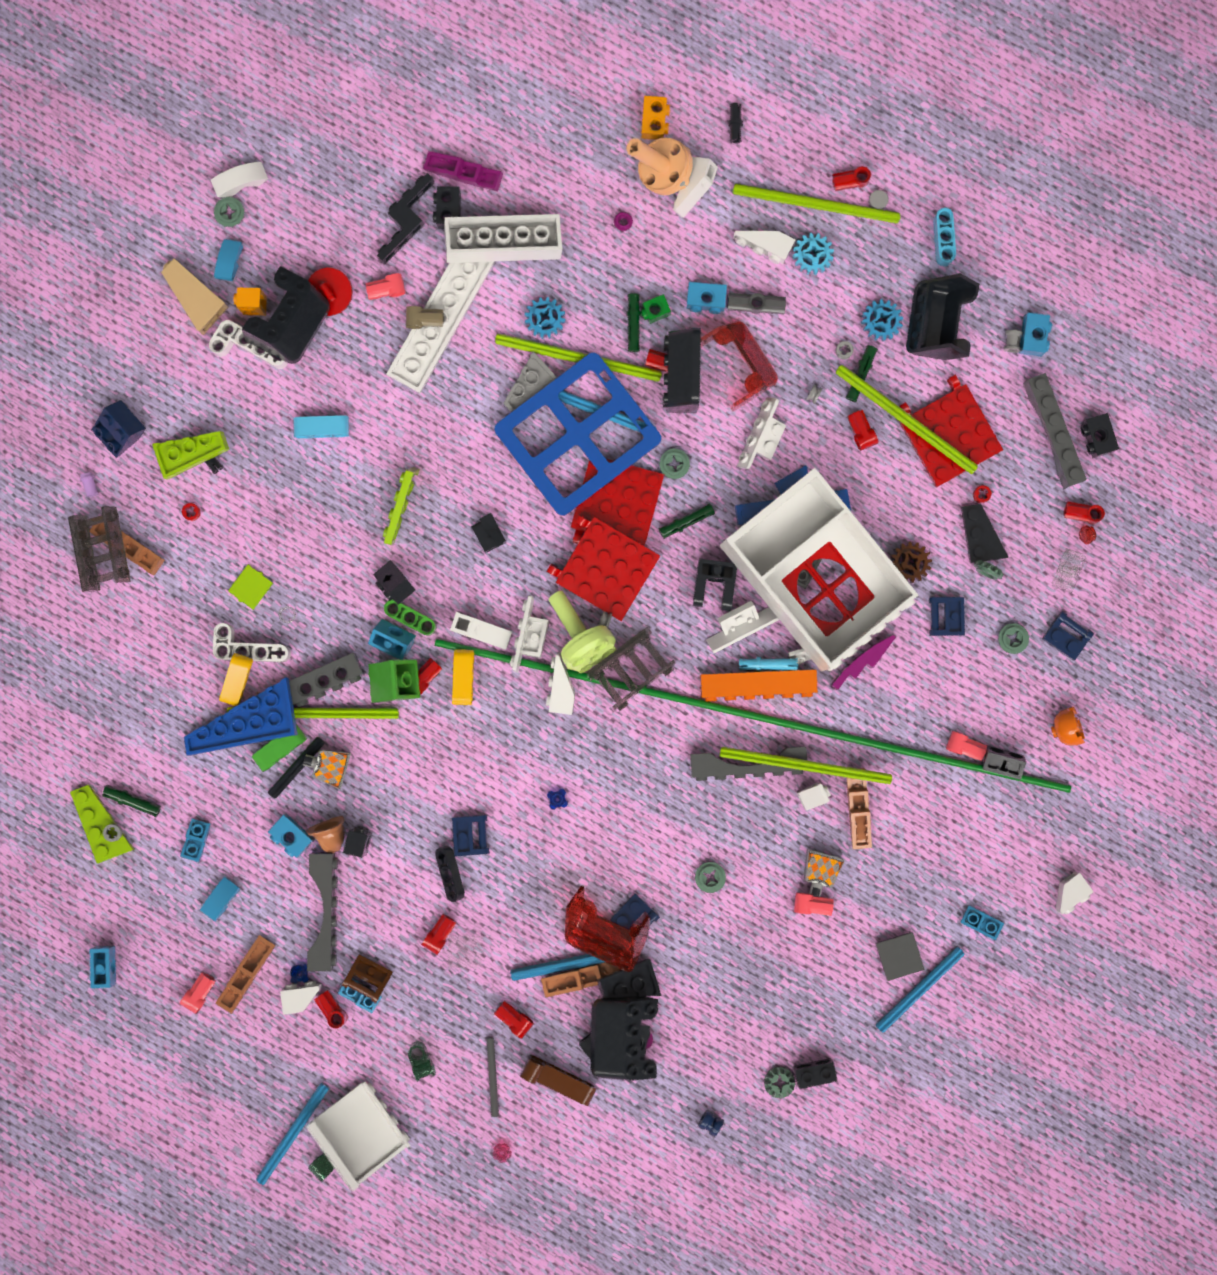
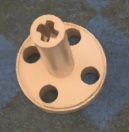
M633 138L628 142L626 147L627 153L639 160V177L649 190L658 195H670L688 186L693 161L690 149L684 144L672 138H659L649 145L637 138Z

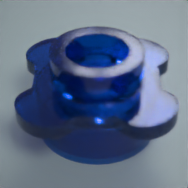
M564 789L548 792L547 797L550 799L549 807L552 810H555L557 807L565 808L568 805Z
M307 964L303 966L295 965L291 968L290 975L292 978L290 981L292 984L308 982Z

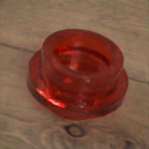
M1088 525L1082 526L1079 532L1080 540L1086 545L1091 544L1096 540L1095 529Z

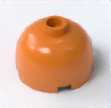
M1074 706L1057 713L1054 718V726L1051 727L1054 738L1058 737L1061 743L1068 746L1085 743L1080 719L1075 718L1077 711Z

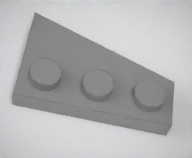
M534 351L503 403L510 412H513L557 378Z

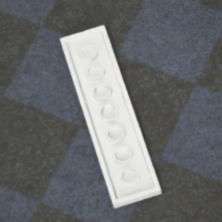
M494 261L449 263L424 309H442L444 311L443 327L412 329L389 368L387 376L419 394L422 392L492 269Z

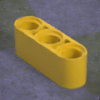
M454 649L452 705H472L474 650Z
M238 653L233 654L219 701L233 706L240 704L252 667V658Z

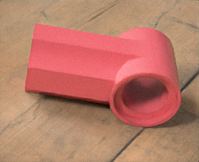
M400 273L388 275L385 279L365 283L369 300L386 296L398 297L406 293L402 274Z
M952 731L946 750L982 761L987 751V745Z
M796 892L794 912L832 916L834 899Z
M202 972L192 988L185 993L179 1004L197 1014L205 1003V998L216 980Z

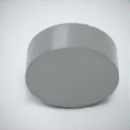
M881 190L874 191L869 197L871 208L883 210L888 203L887 194Z

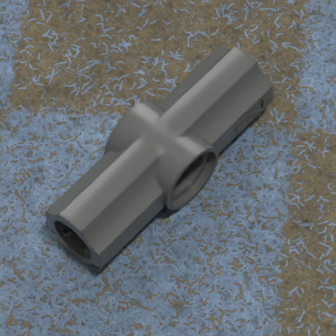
M729 293L727 310L751 312L753 314H785L786 297L765 296L760 293H754L753 295ZM759 300L762 306L754 307L752 301Z

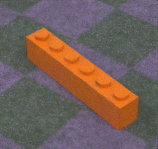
M817 670L700 675L701 698H705V702L717 701V697H725V701L736 700V696H744V700H754L755 696L763 695V699H775L774 695H782V698H794V694H801V697H813V693H818Z

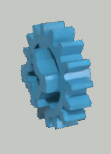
M539 297L538 303L534 300L532 301L533 307L527 306L529 313H525L524 316L529 319L525 320V325H530L528 331L534 330L533 335L535 337L540 334L541 339L544 338V335L551 339L552 333L556 336L558 335L557 329L563 330L561 323L563 324L566 321L561 317L565 316V311H560L562 305L556 306L557 301L555 299L550 302L549 297L546 298V301ZM554 310L556 311V313H557V315H558V320H556V319L552 316L553 313H554ZM546 315H548L549 320L545 319L544 321H542L541 316L545 317ZM532 316L538 320L536 326L532 321ZM546 327H551V329L543 330Z
M880 299L878 304L873 301L872 307H866L867 312L862 314L866 319H863L861 324H866L863 331H869L868 337L874 335L875 341L881 337L882 342H884L886 337L891 340L893 334L897 335L899 333L898 329H901L903 326L899 322L904 318L899 316L901 310L896 311V303L891 306L890 300L885 304ZM873 312L875 318L870 322V316ZM880 318H881V319H887V320L885 321V323H884L883 321H882V322H878V320H879ZM894 319V326L891 329L890 322Z

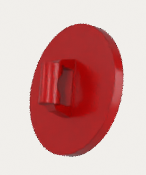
M322 268L310 276L308 281L329 301L330 311L327 316L338 315L349 306L352 300L353 289L349 278L342 271L335 268Z

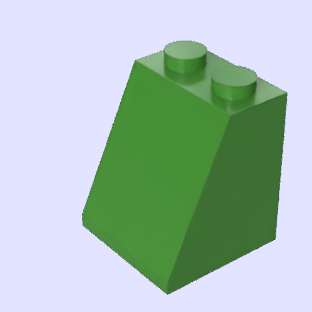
M390 660L368 664L372 703L420 698L417 660Z

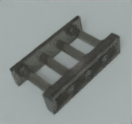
M103 506L101 507L102 515L87 519V516L82 515L68 517L82 592L100 591L99 583L115 579V583L131 582L117 507ZM104 522L106 534L91 538L89 527ZM107 541L109 553L94 557L92 545ZM111 560L113 571L98 575L96 564Z
M648 627L586 672L590 682L593 679L598 680L616 704L612 706L614 712L617 709L621 711L629 705L628 701L660 676L664 674L666 677L675 670L673 666H675L676 662L672 660L667 664L650 642L651 639L649 637L652 632ZM638 645L644 646L662 668L654 675L650 673L635 654L636 650L634 648ZM624 656L630 658L646 679L638 687L620 665L621 662L619 660ZM609 667L616 671L631 691L624 698H621L604 676V671Z

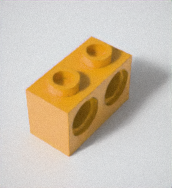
M644 96L641 139L657 140L664 138V134L668 135L669 123H665V116H669L670 104H666L667 97ZM658 106L661 108V111L654 112L652 108ZM652 125H658L660 129L654 131L650 127Z
M237 287V293H234L233 300L234 305H236L243 315L266 316L267 296L261 288Z

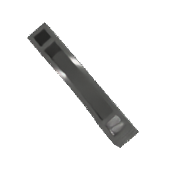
M1046 373L1026 380L1023 386L1030 403L1037 412L1046 431L1053 452L1056 471L1063 489L1086 481L1087 478Z
M785 748L777 756L807 760V748ZM710 753L690 754L691 777H696V781H706L707 777L715 776V780L727 779L726 775H734V778H746V774H753V777H765V773L771 772L773 776H782L786 771H792V775L803 774V770L761 763L750 766L733 765L716 758Z
M335 853L309 854V874L320 890L324 914L320 933L307 952V971H332L333 966L337 964V955L334 954V947L337 946V935H334V927H337V916L334 915V908H337L338 897L334 896V889L338 887V877H335V869H338V857H335Z

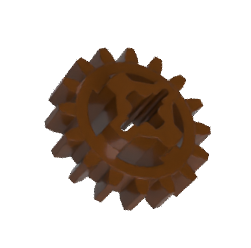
M911 541L907 542V547L903 543L900 544L901 550L895 548L896 555L892 554L890 556L894 559L892 563L906 580H910V583H914L915 578L918 582L921 581V575L926 577L928 574L925 571L931 570L928 563L932 562V560L927 559L930 552L925 553L926 547L919 548L918 542L912 546ZM911 550L918 552L919 555L912 554ZM902 554V563L899 564V557ZM909 559L915 561V563H913V566H908L907 562L909 561ZM923 560V566L920 571L919 565L920 562ZM902 570L910 571L912 575H908L904 573Z

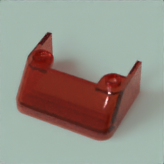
M733 321L719 326L701 337V347L712 340H715L719 345H727L733 342L752 371V374L744 382L748 394L732 404V412L766 392L777 383V373L742 321Z
M581 885L566 906V942L572 947L623 971L631 972L636 966L648 938L650 917L646 916L641 924H633L630 930L597 915L595 904L584 899L585 887Z

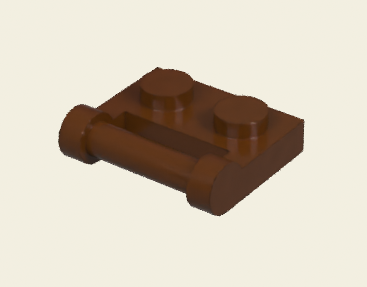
M359 954L342 986L345 988L350 987L371 998L372 1002L377 1003L393 972ZM353 976L377 987L376 992L352 980Z

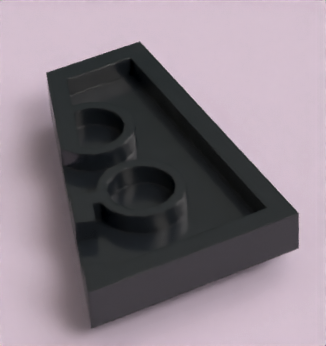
M982 505L961 507L970 564L978 560L985 562L1009 558Z
M645 959L597 979L602 998L662 996L650 959Z

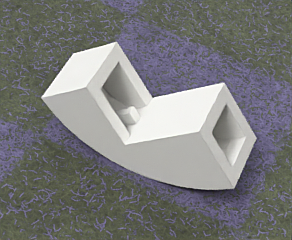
M253 162L226 170L211 179L217 197H233L245 186L262 185L268 180L262 162Z

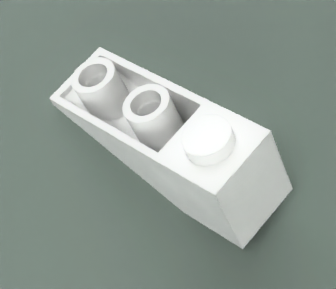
M692 157L693 166L689 177V184L685 189L679 190L677 199L674 202L673 210L680 217L684 218L713 184L718 166L711 159Z
M735 231L733 236L737 244L743 247L746 245L751 247L754 253L768 256L769 260L775 264H784L795 242V239L780 231Z
M458 612L455 614L450 629L452 632L505 650L512 631Z
M557 652L556 657H552L551 661L554 675L549 678L548 687H552L551 695H547L546 706H549V712L572 715L575 690L562 660L561 653Z

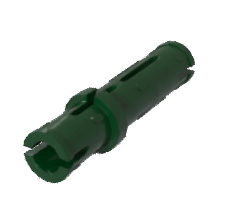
M632 293L627 294L628 352H640V295Z
M871 345L866 346L863 357L858 362L859 367L856 375L864 381L869 370L873 367L872 362L878 351L876 347ZM851 385L845 398L856 403L860 391Z
M709 503L682 518L673 519V522L658 529L662 538L666 539L714 515L715 512Z
M106 785L103 790V797L118 802L119 805L130 806L154 817H157L161 810L160 805L131 795L126 790H118L109 785Z

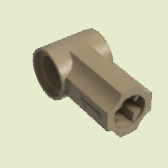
M418 306L406 307V328L443 327L444 311L442 309H423Z

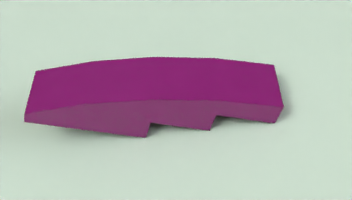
M428 151L423 166L425 171L497 192L503 177L501 171L484 168L481 164L467 162L460 157Z
M891 635L857 656L842 670L830 686L835 690H839L848 676L856 679L865 666L874 668L896 637Z

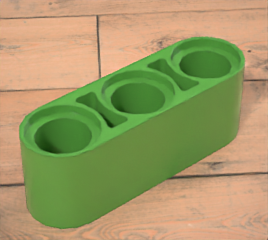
M394 600L385 603L384 612L389 617L426 636H431L436 632V623L425 615L402 603L398 605L397 613L390 614V605L397 603ZM409 613H414L415 620L412 623H407L406 615ZM425 622H431V631H423L422 626Z
M297 724L298 735L274 739L251 756L262 772L271 768L307 740V737Z

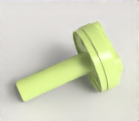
M558 591L550 596V604L572 638L561 651L562 660L569 670L584 673L616 651L614 646L615 637L606 626H596L587 630L563 591Z

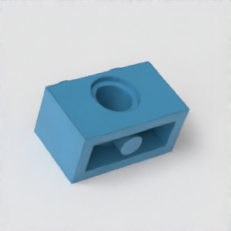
M689 282L686 309L696 313L702 312V310H708L711 314L724 312L727 285ZM708 295L711 297V301L705 303L701 297Z
M1027 312L1023 316L1021 331L1023 333L1020 339L1021 352L1019 354L1041 357L1048 352L1050 341L1047 338L1048 333L1052 329L1050 315ZM1037 331L1040 334V339L1034 338L1032 332Z
M381 619L373 628L368 644L399 660H403L411 651L416 635Z
M284 814L268 831L271 834L270 839L276 844H282L285 847L284 851L292 858L294 856L296 858L300 857L315 840L288 814ZM288 832L294 834L295 839L293 842L287 841L286 834Z
M96 946L89 949L90 989L111 988L116 985L115 946Z

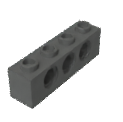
M351 653L290 680L293 705L301 707L308 704V699L315 697V699L326 696L325 692L332 689L334 692L344 687L343 684L350 681L353 684L360 681V676L365 674L356 654ZM340 668H345L347 671V675L343 679H340L337 675ZM326 675L329 678V683L323 687L320 684V679ZM306 683L311 686L309 694H304L302 691V687Z

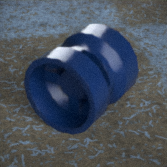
M706 1110L698 1123V1127L702 1130H708L710 1135L716 1137L723 1126L724 1119L715 1117L711 1111Z

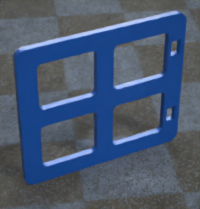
M590 353L499 421L494 428L496 435L560 516L570 513L661 442L660 433L597 353ZM604 370L611 380L605 382L600 373ZM592 371L611 394L612 399L582 422H577L558 395L586 373ZM546 405L560 421L567 433L539 455L532 457L515 436L513 429ZM623 411L642 434L643 440L614 462L609 463L592 442L589 435L617 413ZM639 417H641L647 425L643 429H641V427L636 422V420ZM574 446H579L598 473L568 497H563L546 476L544 469Z

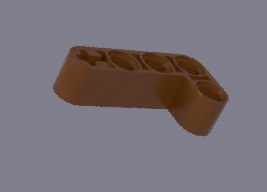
M531 1054L528 1056L520 1073V1077L532 1084L538 1082L585 1106H589L597 1090V1087Z

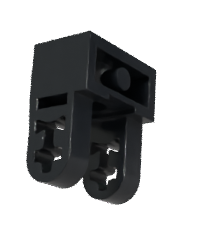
M707 559L698 560L693 597L694 607H703L706 581L724 583L721 610L731 611L737 567L734 563Z

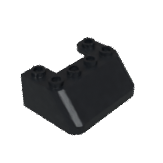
M280 266L274 275V281L279 288L287 292L269 322L259 317H251L244 324L242 332L246 342L287 363L295 364L301 360L329 313L330 304L328 299L307 279Z
M961 273L920 281L914 289L906 350L916 356L940 360L969 357L970 342L964 338L957 339L961 306L972 303L977 298L980 284Z
M701 328L669 331L668 335H665L664 351H667V354H664V366H668V373H664V385H667V393L664 392L663 408H666V413H697L700 402Z
M647 996L598 998L593 1002L590 1070L594 1076L627 1081L657 1078L656 1063L651 1059L640 1058L641 1020H651L657 1015L658 999Z

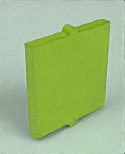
M248 564L228 592L238 598L239 602H243L254 610L273 585V582L263 576L262 572H258Z

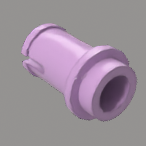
M92 472L81 474V479L79 480L83 483L86 497L98 495L99 493L94 482L95 476L92 475Z

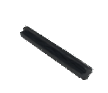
M316 737L268 791L272 798H277L305 767L303 763L306 754L314 756L325 744L324 740Z

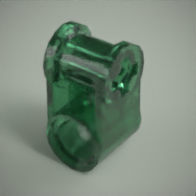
M420 1041L412 1043L408 1051V1058L416 1081L419 1082L421 1078L429 1075L435 1076V1067L425 1044ZM419 1048L422 1051V1055L415 1056L412 1050Z
M323 1153L311 1163L308 1169L322 1182L330 1175L334 1167Z

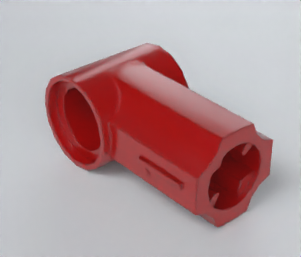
M860 166L855 170L832 174L834 190L840 191L855 187H866L869 183L871 172L867 167ZM864 174L867 179L861 181L857 178V175Z
M649 349L645 366L668 372V366H664V354L666 353Z
M863 410L847 416L855 434V443L860 451L878 444L877 435L874 429L870 428Z
M1067 501L1064 509V518L1084 521L1089 524H1096L1105 516L1104 509L1099 505L1092 506ZM1091 510H1095L1098 513V519H1093L1090 516Z
M432 658L418 670L420 695L429 687V683L443 670Z
M442 914L433 930L429 931L421 945L438 955L447 941L446 938L457 922L451 917Z
M329 989L314 999L331 1028L338 1029L347 1022V1013L341 1009ZM334 1014L341 1016L342 1021L340 1024L333 1020Z
M505 1000L494 1012V1015L509 1026L510 1031L520 1039L534 1025V1022L524 1013H519Z

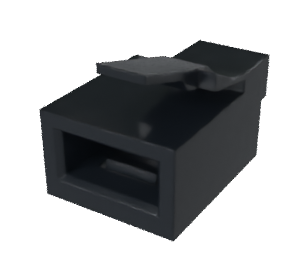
M492 513L480 518V522L471 526L485 553L507 543Z

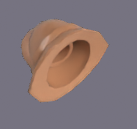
M343 815L334 817L310 827L306 832L318 840L324 851L335 853L341 849L344 841L343 823L345 819Z

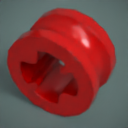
M985 485L977 487L973 492V498L978 503L987 502L992 495L990 488ZM980 489L981 491H986V499L978 497Z
M188 503L183 506L182 515L185 519L195 521L200 517L201 511L197 505ZM192 507H194L193 511L196 512L195 515H191V517H188V508L192 509Z

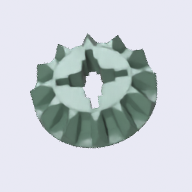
M225 197L215 205L214 217L222 226L233 228L240 224L244 218V207L236 198ZM228 206L232 211H235V213H232L231 219L228 215H224L228 212Z
M670 449L661 456L659 466L662 474L666 477L679 479L688 472L690 460L684 451ZM673 456L675 457L676 462L683 463L677 466L676 472L673 469V466L668 465L669 463H672Z
M978 560L974 563L976 571L987 578L997 580L1002 579L1004 575L1001 569L986 561Z
M1012 623L1001 629L998 641L1000 647L1006 653L1018 654L1028 646L1029 634L1023 626ZM1016 633V639L1019 642H1013L1010 645L1011 639L1006 635L1013 636Z
M707 862L697 869L695 881L702 891L715 893L724 886L726 874L719 864ZM715 870L714 878H716L717 882L710 881L706 885L707 877L703 873L711 874Z
M775 1067L766 1074L764 1086L772 1097L782 1099L794 1091L795 1078L787 1068ZM779 1075L782 1081L788 1082L782 1085L781 1091L778 1085L772 1084L778 1082Z

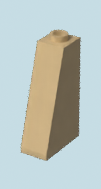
M177 260L168 261L163 266L162 275L195 328L204 335L229 307Z

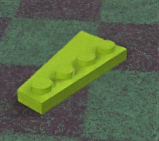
M221 431L152 444L163 479L167 480L230 450L225 434Z
M411 467L401 474L399 483H402L394 496V501H396L395 508H391L388 519L391 521L389 527L386 526L383 532L385 544L392 545L395 543L403 520L400 516L405 513L408 500L406 497L410 496L415 484L412 479L414 475L419 474L420 469Z
M90 785L70 792L97 864L135 850L123 832L121 838L114 842L107 841L104 838V828L116 823ZM111 827L112 830H108V834L111 835V838H114L118 832L114 830V827Z

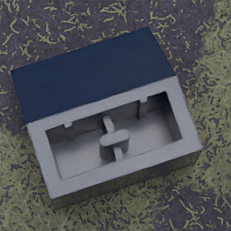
M120 400L103 409L92 431L115 458H118L140 439L146 428L123 401Z

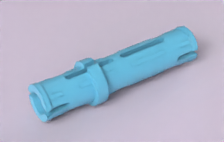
M740 658L739 665L741 667L739 669L740 671L757 670V672L762 670H798V658Z

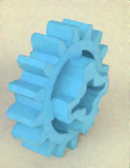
M810 233L809 238L803 235L802 241L797 240L796 245L798 247L793 248L796 254H793L792 258L797 259L795 266L800 265L801 272L806 269L807 275H809L810 271L817 275L818 270L824 273V267H830L831 264L829 262H832L834 259L830 255L834 253V249H829L832 243L825 242L826 236L821 239L820 233L816 237H813V234ZM808 244V248L801 251L802 247ZM813 251L814 254H817L816 257H813L810 252ZM825 257V260L819 264V259Z

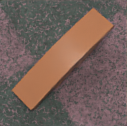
M101 516L98 517L89 530L90 533L153 576L165 561Z
M846 777L852 849L872 848L867 781Z
M259 935L215 1004L232 1014L276 945Z
M613 960L543 977L541 982L545 998L598 985V978L621 969L620 961Z

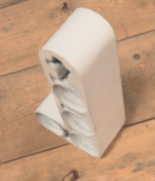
M224 320L220 323L209 342L210 350L219 357L226 356L235 344L276 369H283L288 364L283 360L276 361L266 351L261 354L258 353V347L250 343L242 344L241 341L244 337L243 327L230 320ZM228 327H233L231 334H225ZM223 343V348L220 351H216V345Z
M219 623L214 628L213 654L217 659L231 660L233 654L238 653L241 647L246 648L247 653L245 656L252 658L253 661L286 662L291 657V650L285 645L234 643L235 631L231 625ZM223 627L228 629L226 637H222L220 634ZM225 646L228 652L222 657L219 651L221 647ZM263 647L266 650V655L260 658L258 650ZM281 649L285 651V655H282L281 659L279 655H272V651L280 652Z

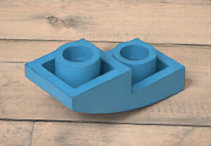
M223 240L216 262L214 278L233 281L239 268L237 261L243 249L242 242Z
M191 819L185 836L186 841L180 855L181 858L200 863L211 824Z
M224 877L209 895L200 911L216 922L228 908L227 905L240 891V888Z
M968 906L960 922L995 941L1004 925L1003 922L971 906Z
M352 978V980H354L355 982L365 986L364 984ZM342 985L337 991L339 995L370 1013H373L382 998L380 996L378 1002L374 1003L371 1001V998L350 987L345 988Z

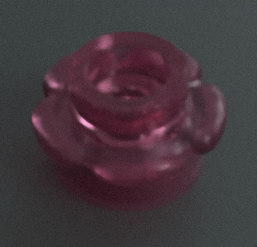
M503 1143L497 1144L494 1147L492 1155L495 1160L504 1163L507 1159L511 1158L512 1152L510 1147Z

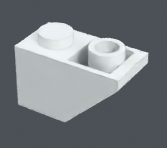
M815 783L796 792L806 811L830 802L828 798L831 796L826 785L824 786L821 783Z
M1075 871L1059 884L1056 911L1062 915L1072 912L1076 904L1079 902L1084 903L1090 898V894L1094 892L1079 872Z
M309 981L304 983L305 986L297 987V984L285 985V989L280 991L283 1015L303 1012L322 988V983L316 984V981Z

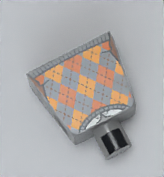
M319 749L317 757L306 754L303 766L314 768L312 777L341 789L351 753Z
M807 849L804 880L812 883L809 894L820 897L823 886L832 888L845 860Z

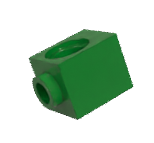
M664 294L642 304L643 309L640 310L643 319L648 320L649 324L671 315V310ZM656 306L660 309V312L653 314L650 312V308Z

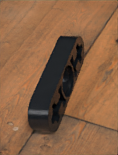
M450 846L440 847L436 850L435 856L445 893L449 901L456 902L464 898L465 892L455 855ZM448 869L451 872L452 878L448 874Z

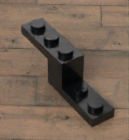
M429 173L425 176H420L415 182L416 185L412 189H407L403 193L402 199L398 203L394 202L389 207V218L402 231H397L392 236V241L388 245H383L378 250L379 254L377 257L383 265L424 226L423 221L410 208L435 184L433 177Z

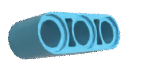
M941 208L933 218L936 262L940 266L946 267L956 257L954 215L950 209ZM939 216H945L947 218V222H942L939 219ZM940 234H946L949 240H942ZM942 253H948L950 259H944Z
M348 416L293 418L294 438L349 436Z

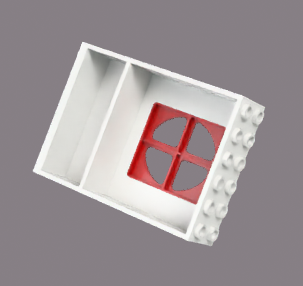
M816 468L719 545L821 672L825 670L831 671L843 663L841 661L842 658L845 659L852 656L857 651L856 647L869 642L872 639L871 634L874 635L882 631L886 627L885 623H889L891 620L893 621L901 615L899 611L911 607L916 602L914 599L918 596L917 592ZM817 559L833 560L844 566L845 572L831 584H827L814 569L812 562ZM802 570L808 571L821 588V592L806 604L800 601L797 591V580ZM849 577L855 580L858 590V601L853 611H849L834 593L835 588ZM824 597H828L842 613L843 619L839 622L822 621L814 617L810 613V609Z

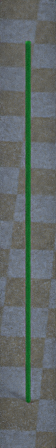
M437 638L435 641V646L450 650H474V655L506 663H510L512 658L510 655ZM521 659L520 666L554 673V669L549 664ZM567 669L569 677L1067 793L1071 791V785L1024 774H1022V778L1019 780L983 770L981 764Z

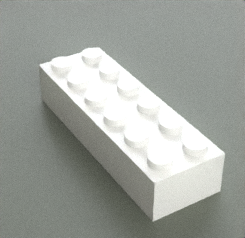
M560 214L445 217L444 219L447 263L561 259Z

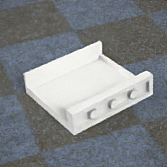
M366 1082L360 1083L305 1125L350 1191L357 1189L359 1184L403 1149L410 1147L408 1143L410 1139L404 1131L400 1132L395 1117L388 1115L385 1110L387 1109L386 1104L382 1099L378 1100L376 1098L374 1087Z

